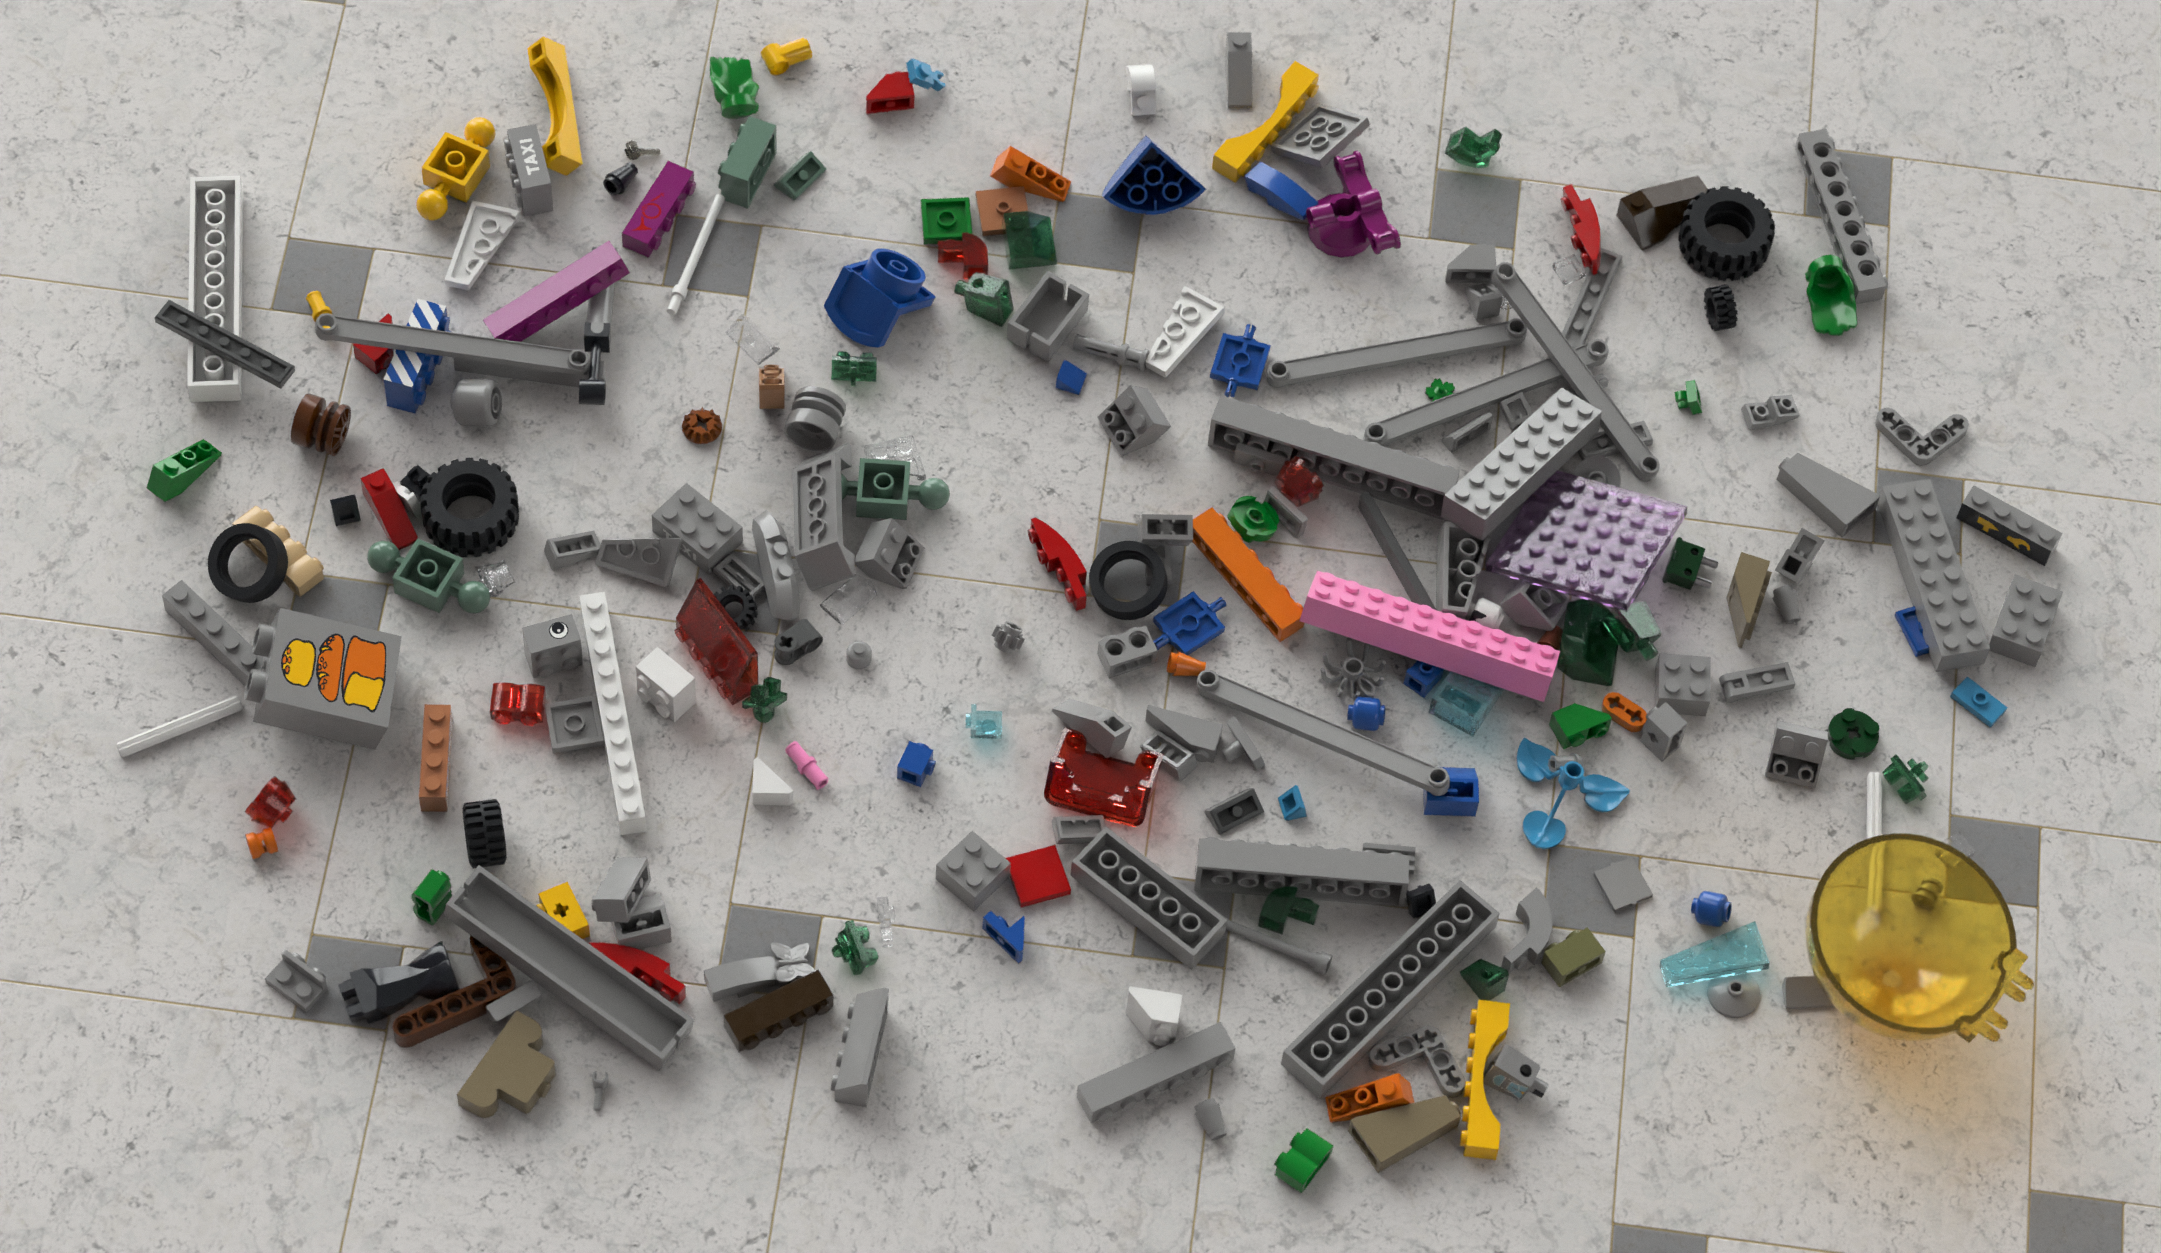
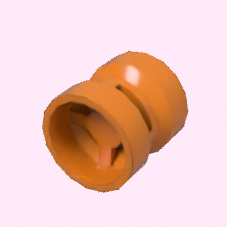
M271 827L265 828L257 834L254 832L245 834L252 859L261 857L263 853L273 854L278 852Z

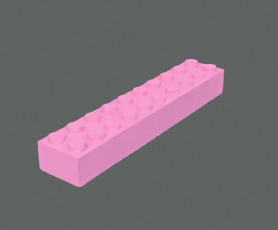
M1317 571L1300 618L1301 622L1542 702L1545 700L1560 651L1555 650L1551 646L1540 645L1529 641L1527 638L1516 637L1500 629H1492L1476 621H1468L1456 617L1452 613H1443L1432 609L1430 606L1419 605L1403 597H1395L1383 593L1379 589H1371L1359 585L1355 581H1347L1335 577L1331 573Z

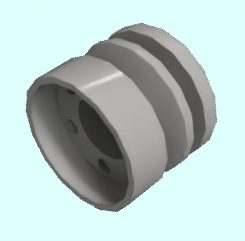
M815 386L800 388L796 392L792 411L789 413L784 427V433L791 442L804 449L812 451L830 450L834 446L839 433V426L842 424L843 416L846 412V404L837 394L827 389Z

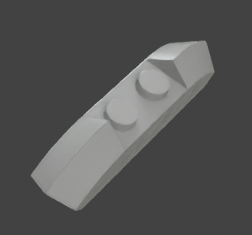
M765 510L753 519L752 532L771 615L775 618L790 621L799 619L800 597L787 537L779 522Z

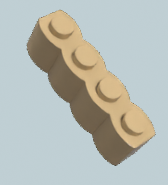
M254 506L234 521L232 525L240 523L255 524L272 531L281 539L288 556V568L284 582L296 595L301 597L324 579L323 565L316 557L311 558L307 555V550L299 541H293L290 538V533L283 525L278 526L274 523V518L268 510H262L258 506ZM249 539L243 541L262 562L268 563L266 549L259 540Z

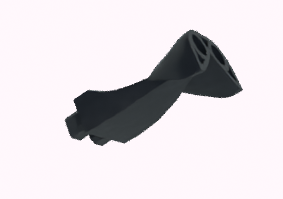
M443 941L427 949L405 966L362 968L350 972L351 979L338 985L344 1001L358 996L359 1002L346 1006L351 1022L366 1019L368 1024L379 1021L401 1010L418 996L435 1001L460 990Z

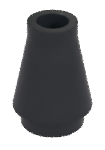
M628 162L626 165L608 173L603 181L605 189L612 195L622 194L634 176L638 174L637 167L633 163Z

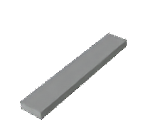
M1601 248L1598 273L1592 275L1591 271H1589L1562 331V334L1573 349L1585 344L1622 261V255Z

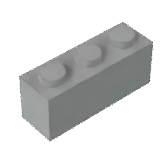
M616 858L612 867L609 868L604 881L601 882L599 890L592 898V910L596 911L597 922L629 921L651 882L647 858Z

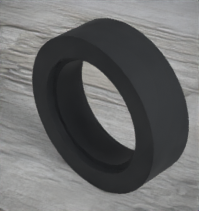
M251 523L236 524L224 530L212 544L208 556V573L215 588L223 595L245 603L260 602L273 595L283 583L288 568L287 551L281 539L272 531ZM257 539L266 549L268 557L267 568L261 579L255 584L248 587H238L229 575V557L234 548L241 542Z
M1121 541L1106 547L1094 559L1089 573V584L1096 603L1106 614L1120 620H1136L1149 615L1159 607L1167 592L1168 579L1161 558L1151 547L1137 541ZM1134 559L1141 561L1151 569L1153 574L1152 584L1146 594L1137 600L1129 602L1118 601L1112 598L1104 588L1105 577L1110 568L1123 560Z

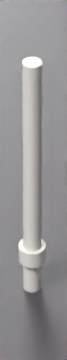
M721 194L715 196L679 283L672 290V299L667 308V313L670 315H676L681 301H684L686 298L688 284L725 200V197Z

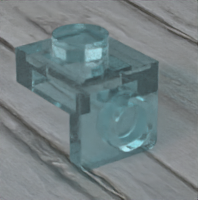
M971 704V713H966L965 728H970V738L1001 739L1002 711H976V704Z

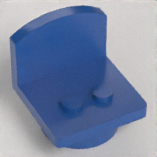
M881 248L875 249L868 260L843 266L824 303V308L831 321L847 337L864 346L879 348L885 345L900 315L929 307L936 297L922 286L926 275L916 262L901 253Z

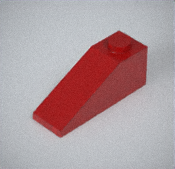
M382 468L362 477L363 495L389 541L395 544L398 550L414 544L418 536L385 469Z

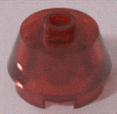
M1297 456L1293 457L1290 461L1284 462L1274 481L1278 490L1289 501L1293 502L1296 507H1300L1319 499V494L1323 491L1324 484L1315 471L1311 473L1309 469L1302 466L1305 461Z
M274 776L262 788L254 801L250 803L245 813L252 818V822L274 828L279 821L284 823L293 813L291 806L296 801V797L285 780L282 782Z

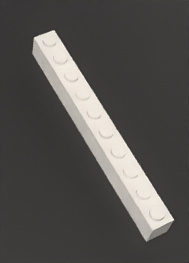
M605 592L580 595V610L620 835L646 832L644 806Z

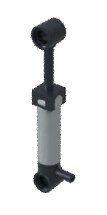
M615 283L588 299L587 319L584 329L585 352H591L589 379H580L579 404L605 405L606 380H599L601 352L610 353V331Z

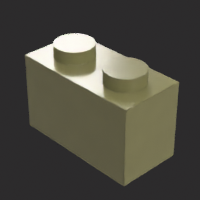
M1587 927L1580 932L1579 930L1571 932L1566 937V940L1559 944L1554 942L1547 946L1541 963L1558 987H1561L1601 964L1606 951Z

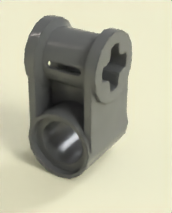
M802 619L791 628L776 636L774 640L776 648L774 658L781 665L793 664L804 655L816 650L823 642V637L807 619Z

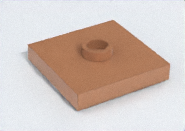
M1024 186L976 191L975 197L982 236L1031 231Z

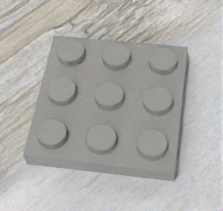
M1317 103L1273 142L1270 147L1274 154L1323 168L1356 137L1360 136L1370 126L1368 117Z

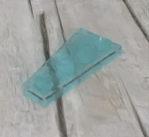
M1754 921L1661 959L1660 969L1666 987L1766 970L1769 969V960L1756 922Z

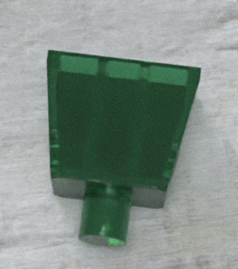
M976 272L968 282L959 280L955 285V294L965 298L966 308L970 313L1000 327H1003L1014 310L1009 281L1006 279Z
M1646 601L1616 606L1601 620L1605 628L1626 653L1640 651L1646 661L1658 655L1659 652L1653 643L1661 637L1662 632Z

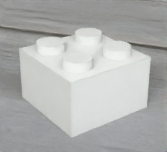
M656 647L636 666L637 694L643 701L652 703L658 713L664 718L668 717L675 723L696 703L695 677L660 648Z

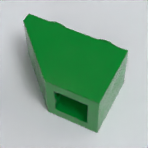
M1574 703L1552 712L1549 726L1562 748L1566 749L1571 746L1578 747L1592 737L1599 738L1604 736L1609 731L1612 718L1610 714Z

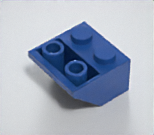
M1441 767L1449 774V789L1442 796H1435L1423 789L1424 815L1475 817L1479 804V784L1475 768Z

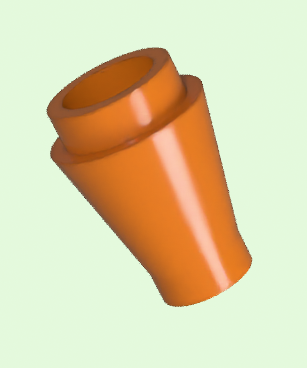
M1179 651L1177 653L1171 652L1167 663V672L1172 673V676H1198L1206 668V662L1199 661Z

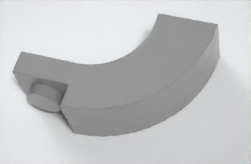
M1537 887L1518 903L1515 915L1523 922L1527 936L1504 956L1501 968L1507 974H1510L1515 968L1520 970L1528 960L1535 966L1544 955V950L1548 945L1552 931V913L1545 896Z

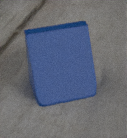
M1063 360L1056 379V389L1080 395L1087 373L1069 361Z

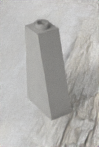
M1800 453L1795 454L1792 458H1785L1778 467L1780 470L1776 480L1841 538L1876 510L1880 499L1877 493Z

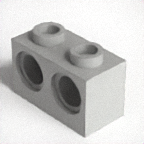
M1143 626L1140 628L1132 627L1124 633L1104 637L1098 641L1097 654L1110 679L1155 664L1158 650L1147 627ZM1139 644V645H1142L1143 647L1137 648V647H1135V646H1133V645ZM1116 652V653H1118V654H1120V655L1114 656V655H1111L1110 653Z

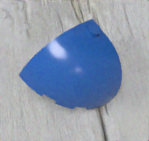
M1145 135L1113 174L1102 196L1123 210L1146 215H1157L1188 205L1198 198L1206 188Z

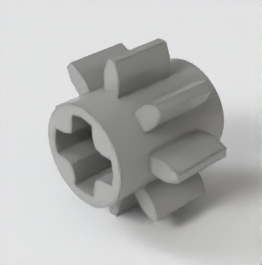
M1006 621L1001 626L996 625L991 635L995 637V647L1006 653H1011L1015 649L1020 650L1025 641L1022 637L1023 634H1021L1022 628L1009 621Z

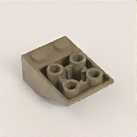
M1743 552L1740 554L1726 597L1737 644L1740 648L1743 647L1745 639H1751L1772 572L1767 571L1770 561Z

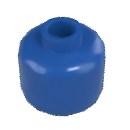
M1357 697L1354 705L1348 706L1347 720H1352V725L1357 730L1376 731L1380 725H1384L1385 705H1381V701L1377 698Z
M1703 891L1698 898H1694L1691 906V913L1695 914L1696 921L1699 924L1713 927H1721L1724 922H1728L1732 911V903L1728 902L1725 894Z

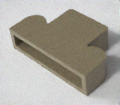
M516 1010L457 1093L458 1106L478 1117L489 1118L497 1112L499 1108L498 1100H502L521 1112L528 1114L540 1097L544 1098L551 1088L550 1083L556 1076L555 1062L538 1052L543 1046L542 1028L537 1021Z

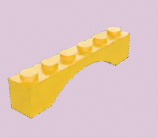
M543 36L527 48L530 68L544 91L550 110V134L547 141L543 144L542 150L547 168L567 176L583 163L564 45Z
M1294 61L1281 77L1280 101L1271 117L1255 130L1239 137L1227 139L1213 155L1212 169L1234 183L1241 176L1244 177L1250 171L1255 160L1259 161L1262 158L1265 148L1277 140L1279 132L1282 129L1288 128L1292 117L1303 110L1308 98H1313L1319 89L1317 85L1319 74Z
M1478 1000L1476 1009H1471L1469 1024L1474 1025V1033H1469L1467 1048L1472 1049V1057H1467L1466 1073H1470V1081H1465L1464 1097H1468V1106L1463 1105L1462 1122H1466V1130H1461L1460 1146H1464L1465 1157L1496 1160L1498 1154L1501 1125L1493 1115L1486 1100L1483 1087V1071L1491 1053L1506 1037L1510 1003Z

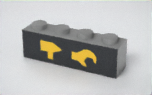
M1974 485L1962 502L1957 515L1958 520L2043 566L2051 558L2063 534Z

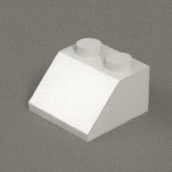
M1130 986L1126 1014L1148 1042L1165 1047L1176 1041L1182 994Z

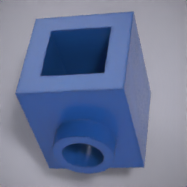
M909 741L897 766V779L921 787L926 776H931L936 765V761L933 760V750L923 743Z

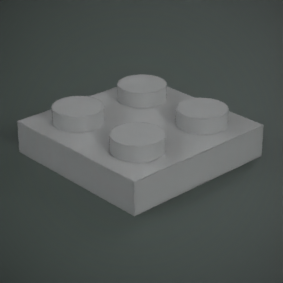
M596 696L544 704L553 754L604 746Z

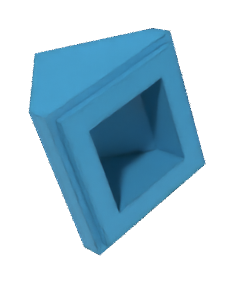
M1297 785L1278 797L1286 821L1307 817Z

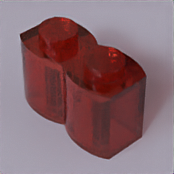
M506 682L493 683L490 704L491 720H495L500 724L519 721L528 726L543 723L544 704L546 701L545 686L537 684L518 685Z

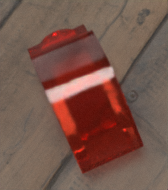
M962 232V241L951 239L938 241V263L962 262L963 279L988 278V251L985 243L979 237Z

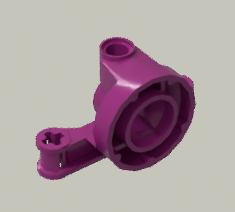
M1358 150L1353 151V154L1341 158L1340 156H1335L1333 158L1334 168L1343 185V193L1329 194L1317 201L1319 205L1306 209L1307 229L1310 240L1322 252L1340 258L1355 256L1365 251L1370 244L1376 255L1381 254L1386 249L1400 248L1399 233L1388 222L1384 214L1380 193L1377 189L1372 188L1367 178L1360 152Z

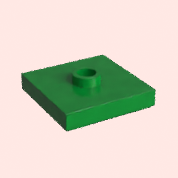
M969 197L921 199L924 245L972 243Z

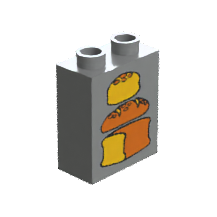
M279 608L271 626L259 623L253 640L252 654L264 656L262 670L251 669L245 688L244 699L256 702L253 722L375 750L389 726L402 636Z

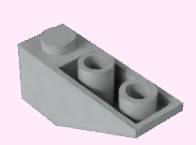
M1068 699L1052 709L1056 716L1106 758L1124 748L1132 728L1114 711L1073 699Z

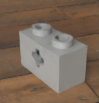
M1142 514L1137 521L1138 542L1148 546H1189L1193 541V515Z
M1666 702L1659 708L1653 707L1647 713L1646 724L1642 728L1643 733L1640 740L1661 762L1680 748L1688 724Z

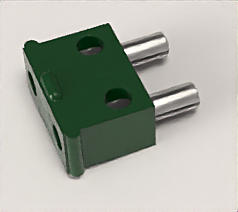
M1678 537L1672 547L1662 581L1663 583L1669 582L1691 590L1693 584L1710 589L1712 581L1697 576L1700 564L1716 569L1719 561L1704 556L1705 548L1686 542L1681 537Z

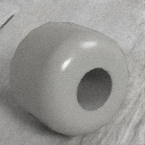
M863 641L851 643L846 650L848 665L854 669H864L869 666L872 661L870 646Z

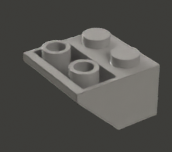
M1132 385L1098 416L1099 421L1122 456L1155 443L1171 427L1148 388Z
M893 518L871 522L854 563L869 578L901 589H907L925 547Z
M1777 720L1765 777L1816 788L1828 742V732Z
M659 894L642 897L628 922H611L616 942L619 945L640 950L672 942L670 923L665 905Z

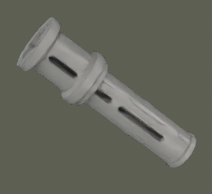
M1080 334L1075 336L1073 343L1074 350L1117 360V363L1121 366L1127 364L1139 367L1140 371L1145 370V361L1149 355L1148 349H1144V351L1129 347V344L1126 343L1119 346L1081 336Z

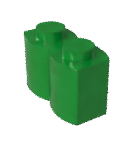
M431 869L411 895L412 901L415 904L413 911L416 916L432 926L444 913L446 903L453 896L450 878L446 873L440 870L436 872Z
M1308 1128L1302 1134L1299 1132L1295 1134L1289 1144L1292 1148L1287 1153L1282 1152L1274 1163L1276 1166L1275 1176L1300 1193L1307 1188L1316 1173L1329 1159L1333 1150L1332 1144Z

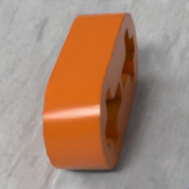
M1616 692L1608 693L1604 697L1602 712L1610 714L1614 722L1630 732L1642 730L1647 720V713L1643 708ZM1614 702L1618 703V707L1615 706L1613 709L1609 707ZM1635 716L1640 718L1639 721H1631V718H1635Z

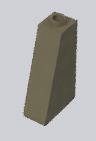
M1444 1095L1355 1117L1350 1120L1348 1132L1377 1173H1380L1457 1128L1461 1112L1456 1103L1450 1102L1447 1096Z

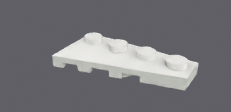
M472 200L445 277V285L470 290L519 219L520 211Z

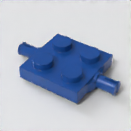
M1247 324L1243 336H1234L1226 333L1222 335L1210 372V378L1228 383L1224 393L1226 397H1229V394L1230 397H1235L1237 386L1258 391L1271 345L1260 343L1253 339L1256 330L1254 325H1252L1250 330L1251 324Z
M1193 591L1154 616L1153 623L1162 632V636L1153 641L1157 650L1169 643L1179 652L1190 655L1225 631V626L1217 618L1216 612L1227 606L1225 600L1219 597L1213 603L1208 604L1201 600Z

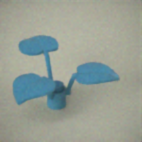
M1523 738L1517 751V766L1520 773L1532 782H1540L1544 777L1551 780L1560 775L1558 781L1562 787L1549 816L1545 812L1537 810L1529 812L1523 820V832L1531 845H1534L1536 848L1550 849L1557 846L1563 840L1566 832L1565 824L1553 817L1567 790H1573L1579 784L1580 792L1585 793L1586 804L1599 812L1614 810L1628 796L1630 790L1613 779L1598 774L1584 777L1582 765L1575 761L1567 762L1564 766H1560L1559 770L1551 772L1548 761L1551 759V756L1556 755L1550 749Z

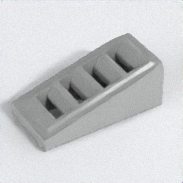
M595 531L547 539L544 553L553 570L598 555L600 542ZM588 541L591 548H587L584 542Z
M1158 730L1140 746L1143 752L1180 782L1197 767L1194 753ZM1160 742L1163 743L1157 750L1154 749Z

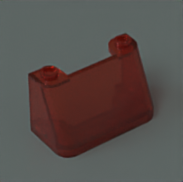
M1064 727L1049 764L1044 789L1046 801L1053 806L1090 816L1103 815L1104 820L1131 827L1141 825L1149 808L1164 754L1145 750L1138 754L1135 763L1112 757L1106 758L1101 754L1086 751V737L1077 730Z

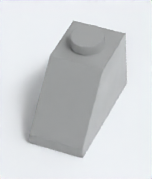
M1477 244L1466 248L1447 265L1445 283H1493L1492 274L1496 267L1495 245Z

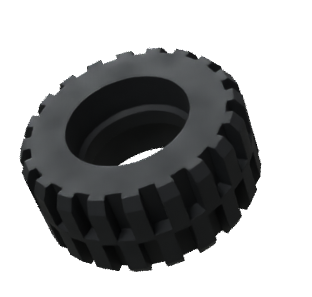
M1721 186L1720 189L1716 190L1714 187L1707 189L1706 194L1704 192L1699 193L1687 205L1678 236L1679 248L1681 253L1685 254L1684 259L1689 265L1692 263L1693 269L1700 273L1702 271L1706 277L1711 279L1712 276L1717 277L1719 281H1726V279L1735 281L1740 280L1741 276L1747 278L1753 275V271H1759L1763 263L1766 262L1775 235V222L1771 219V211L1768 208H1764L1765 203L1760 198L1758 200L1755 199V195L1749 191L1745 193L1741 191V188L1729 189L1728 186ZM1716 224L1730 225L1740 230L1745 235L1746 240L1739 243H1725L1714 238L1706 228Z
M465 458V461L452 460L450 465L446 466V464L440 466L438 473L433 472L428 477V483L426 482L422 488L420 505L426 534L437 547L441 549L445 547V551L452 554L455 552L459 553V557H468V555L474 554V557H480L484 552H488V554L495 552L498 545L503 547L508 542L507 537L511 538L516 531L515 526L519 522V504L515 483L511 481V476L503 470L501 472L499 465L495 463L490 465L488 460L479 458V461H474L473 458ZM465 496L483 497L493 504L492 508L485 515L475 519L457 518L447 511L448 507L455 500Z

